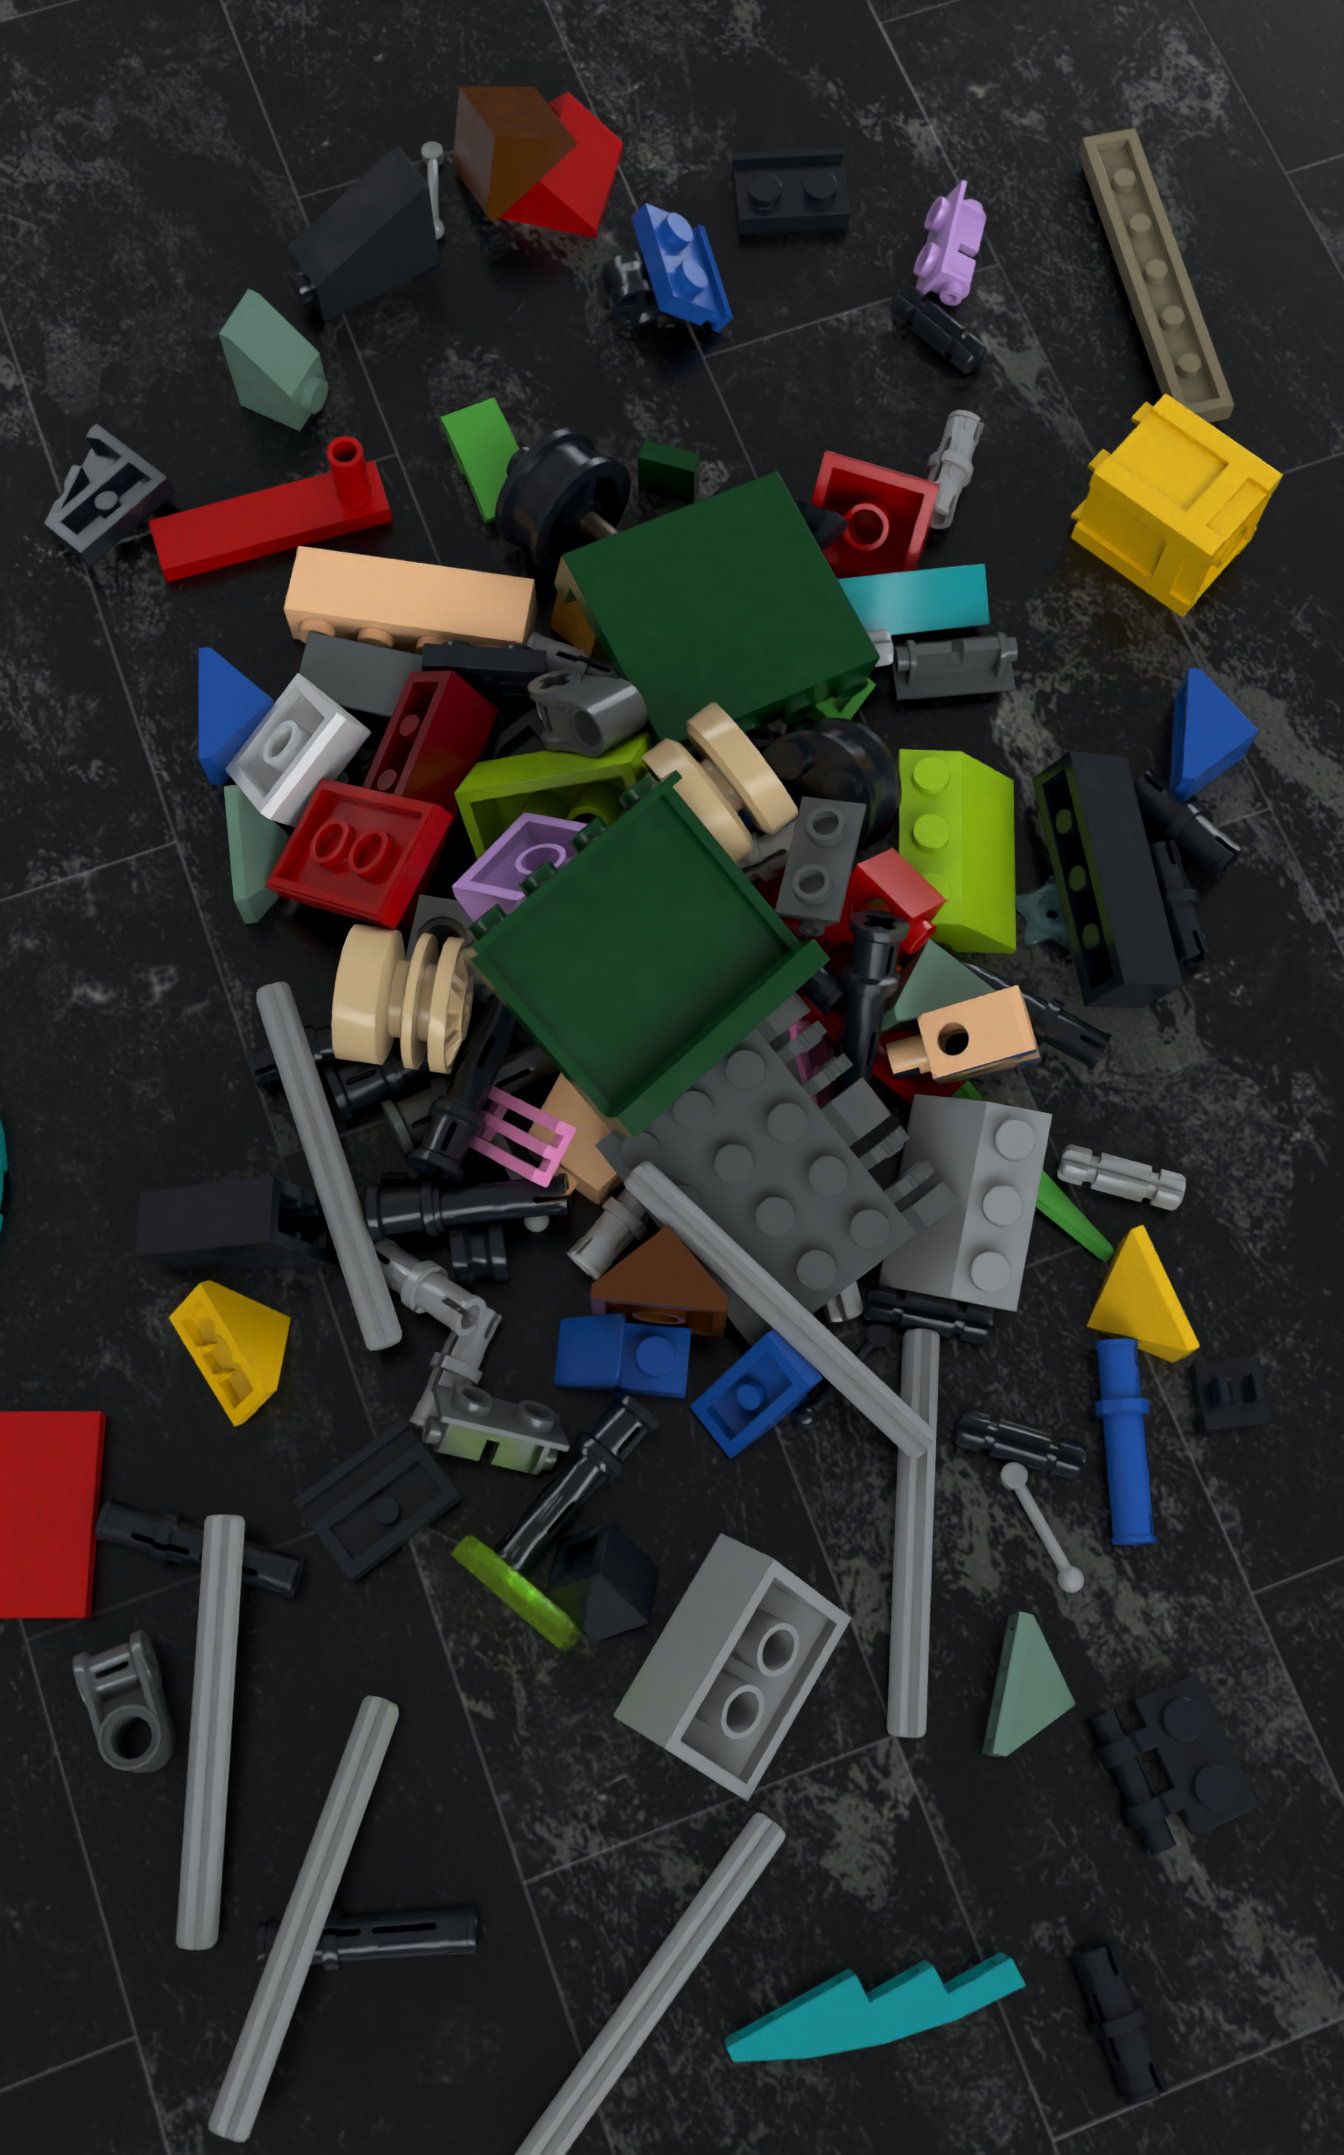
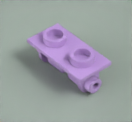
M963 179L946 198L939 196L932 204L925 220V228L929 230L927 243L919 253L914 266V274L918 276L916 288L924 295L929 290L940 295V300L950 306L960 304L962 299L966 298L969 294L976 263L970 257H973L979 250L986 222V215L981 203L972 199H963L967 181Z

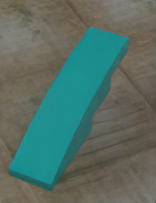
M985 564L838 579L866 632L885 629L889 631L890 635L990 624Z
M1002 1952L995 1954L945 1984L942 1983L935 1967L924 1960L866 1994L856 1974L848 1968L726 2037L724 2040L733 2062L813 2058L886 2044L957 2020L1025 1987L1026 1984L1013 1959Z

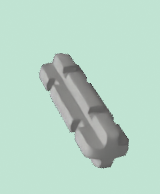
M1073 1144L1067 1145L1062 1151L1057 1169V1176L1062 1181L1082 1186L1083 1181L1091 1182V1189L1141 1202L1142 1198H1149L1150 1205L1167 1210L1177 1209L1183 1200L1186 1189V1178L1182 1174L1161 1169L1160 1173H1153L1152 1166L1106 1153H1101L1100 1157L1092 1156L1091 1149Z

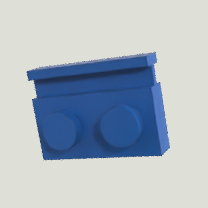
M645 203L631 219L659 311L700 326L705 321H709L712 330L719 332L733 319L705 227L698 225L692 230L687 220L679 214L669 213Z

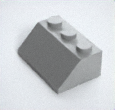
M914 1094L906 1131L910 1138L904 1143L898 1178L913 1163L921 1162L924 1159H927L936 1171L894 1204L901 1210L940 1180L946 1183L959 1200V1203L931 1226L915 1235L882 1260L878 1285L1001 1310L1016 1311L1053 1114L988 1101Z
M720 1533L613 1716L748 1802L849 1624L851 1617L774 1558Z

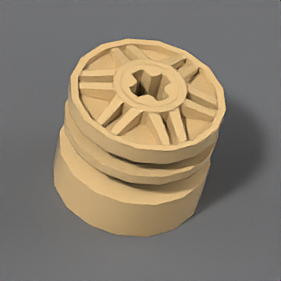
M355 924L348 932L336 975L331 1024L332 1047L335 1057L342 1060L383 1065L391 1051L394 1039L400 1038V1051L404 1068L418 1070L424 1060L426 1050H428L430 1071L450 1074L455 1066L460 1045L466 1037L471 1017L473 977L471 976L470 965L459 953L469 944V941L463 938L448 937L439 958L437 937L433 934L423 933L417 941L411 960L406 961L404 942L400 931Z

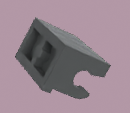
M309 632L299 674L308 679L342 708L391 718L409 673L422 671V655Z

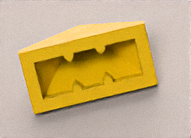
M1144 1225L1131 1229L1117 1245L1086 1327L1115 1339L1138 1340V1349L1174 1363L1186 1358L1198 1349L1200 1345Z
M211 1280L199 1283L170 1315L169 1319L235 1427L245 1423L277 1390L291 1317Z

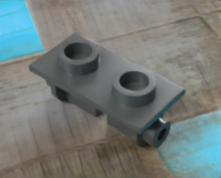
M996 632L992 636L924 642L906 640L902 644H893L894 653L891 666L897 701L1015 690L1011 662L1017 660V641L1015 637H1007V634L1003 632Z
M802 796L775 912L778 916L796 918L800 922L798 929L803 934L815 937L822 936L826 927H830L833 923L840 924L866 804Z
M434 1383L432 1387L439 1417L431 1415L427 1417L423 1427L422 1441L432 1444L434 1452L479 1461L486 1441H495L489 1457L492 1465L538 1475L541 1470L550 1472L553 1469L557 1459V1450L568 1452L570 1448L558 1413H555L542 1403L523 1400L517 1404L492 1398L486 1391L471 1385H459L455 1389Z

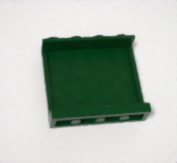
M778 471L561 555L554 585L564 604L577 600L617 677L629 681L643 697L648 714L644 728L649 732L652 743L656 746L665 738L677 741L683 745L697 762L701 761L702 758L688 737L686 722L711 702L717 703L738 725L748 739L751 740L761 733L763 726L779 719L784 724L796 722L811 713L817 703L834 696L837 702H841L857 695L867 687V678L880 659V655Z
M677 770L659 779L657 782L648 773L618 798L625 807L620 814L608 824L598 816L568 841L576 852L557 868L548 859L517 885L525 896L506 912L497 903L466 929L474 940L459 952L617 1138L637 1137L830 960V957L815 939L799 942L673 788L682 779Z

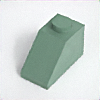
M248 289L219 332L240 405L300 431L311 413L319 412L327 398L328 382L325 378L320 353L259 293Z

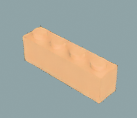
M298 546L284 612L293 639H299L304 643L307 642L309 632L422 655L424 643L442 644L452 640L464 641L472 646L503 648L511 644L526 646L534 630L537 600L535 580L530 578Z

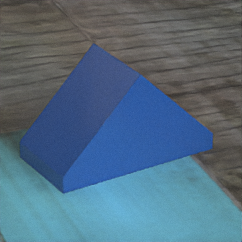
M211 647L198 648L199 761L210 785H221L231 777L225 768L272 708L274 702L270 696Z
M1188 668L1174 701L1169 787L1185 801L1241 760L1259 732L1250 720L1201 669Z

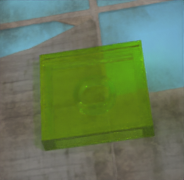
M466 1535L450 1554L558 1649L568 1652L583 1632L579 1624L512 1568L488 1545L475 1536L471 1535L469 1537Z

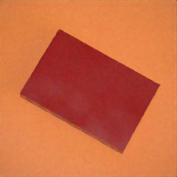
M322 778L265 887L278 896L395 930L454 816L437 804Z
M0 1411V1619H91L97 1544L95 1529L99 1517L106 1414L101 1411Z

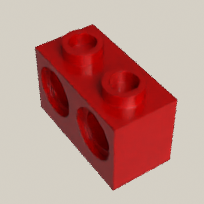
M891 848L857 864L850 876L840 924L833 923L830 927H826L822 936H808V938L815 939L830 957L826 964L840 977L842 967L850 962L854 933L849 928L852 914L866 910H881L896 914L908 921L910 925L907 939L900 941L895 968L899 975H901L904 969L900 966V963L907 954L915 953L932 937L937 929L932 920L947 900L898 852Z

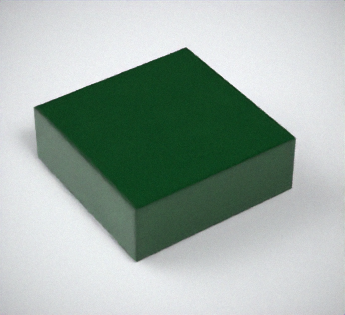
M644 440L638 456V490L693 504L699 490L700 455L680 448Z

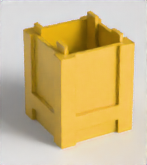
M1165 393L1154 406L1145 402L1132 416L1131 421L1138 426L1112 454L1102 449L1088 464L1087 468L1093 471L1089 483L1090 490L1087 499L1071 515V518L1078 522L1074 527L1071 538L1183 618L1235 556L1251 541L1265 507L1283 474Z

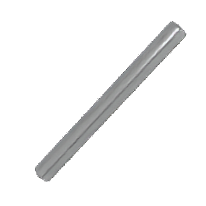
M286 982L265 985L257 990L256 1002L366 1347L370 1351L391 1347L400 1342L402 1330L291 987Z
M644 1160L636 1166L625 1178L624 1185L637 1200L665 1226L668 1225L695 1255L908 1457L917 1459L930 1448L937 1435L919 1415L654 1164Z
M909 1329L905 1332L902 1339L900 1398L936 1433L940 1336L938 1332L929 1329ZM936 1438L930 1448L917 1459L908 1457L898 1447L887 1730L890 1735L895 1737L919 1738L923 1737L926 1732Z
M213 1514L207 1516L204 1522L176 1932L178 1947L188 1950L212 1948L218 1940L245 1521L243 1517L238 1515Z
M366 1696L362 1701L208 2122L209 2130L221 2137L236 2142H244L252 2130L399 1717L398 1705L387 1699Z
M758 1812L751 1817L515 2155H565L785 1840L784 1830L765 1814Z

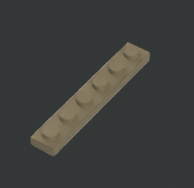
M1132 128L1082 138L1078 154L1162 396L1165 393L1208 423L1229 419L1234 403L1136 129Z

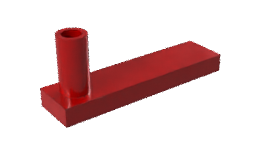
M341 436L331 441L327 447V458L331 470L329 473L149 520L151 533L166 581L178 580L392 522L390 507L375 460L365 462L360 442L350 436Z

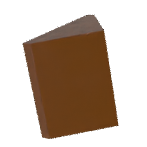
M459 87L452 165L485 214L494 223L578 145L535 87Z
M668 1225L592 1284L590 1299L593 1315L625 1313L626 1323L691 1328V1334L724 1337L729 1298Z

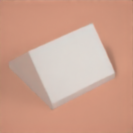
M297 673L225 770L259 813L270 820L296 827L320 780L324 778L335 781L372 731L308 679Z

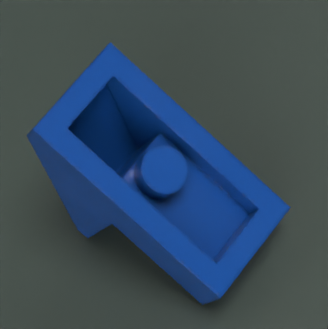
M625 1313L561 1319L554 1386L612 1392L619 1387L626 1393L685 1398L691 1328L626 1323Z
M773 1329L766 1333L728 1369L690 1408L731 1459L792 1413L797 1406L803 1404L808 1399L807 1393L823 1378L813 1365Z

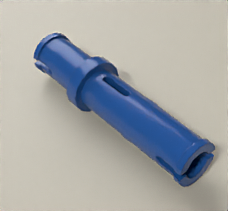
M1125 1338L1095 1342L1101 1401L1095 1402V1414L1097 1417H1103L1107 1481L1113 1532L1111 1541L1112 1545L1152 1544L1157 1542L1153 1528L1149 1484L1150 1475L1143 1415L1150 1413L1149 1400L1141 1396L1137 1352L1139 1347L1138 1340Z

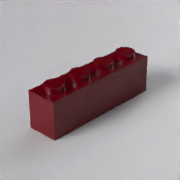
M418 671L409 673L362 786L367 789L437 804L454 816L398 927L412 928L419 894L425 895L459 811L454 793L474 765L478 763L499 711L496 706L454 671Z

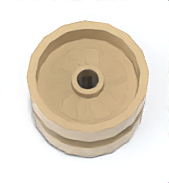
M711 702L686 722L688 737L703 759L702 762L698 763L681 743L665 738L644 754L641 760L656 782L677 770L682 779L673 788L737 864L753 851L751 834L737 814L740 809L759 830L772 835L798 816V809L779 778L744 732L717 703Z

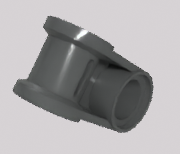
M563 669L545 673L532 680L527 687L531 700L538 702L545 727L540 736L544 748L548 750H564L583 754L590 758L598 757L641 730L646 725L648 719L647 707L643 697L636 687L629 681L621 678L612 679L582 674L575 669Z
M141 1629L131 1633L129 1642L94 1656H90L86 1651L73 1656L75 1680L83 1702L88 1709L98 1749L104 1761L113 1768L141 1774L155 1772L165 1766L174 1754L177 1736L162 1687L163 1681L159 1662L146 1632ZM145 1720L152 1730L151 1744L145 1754L132 1759L125 1750L124 1738L131 1725L137 1721Z

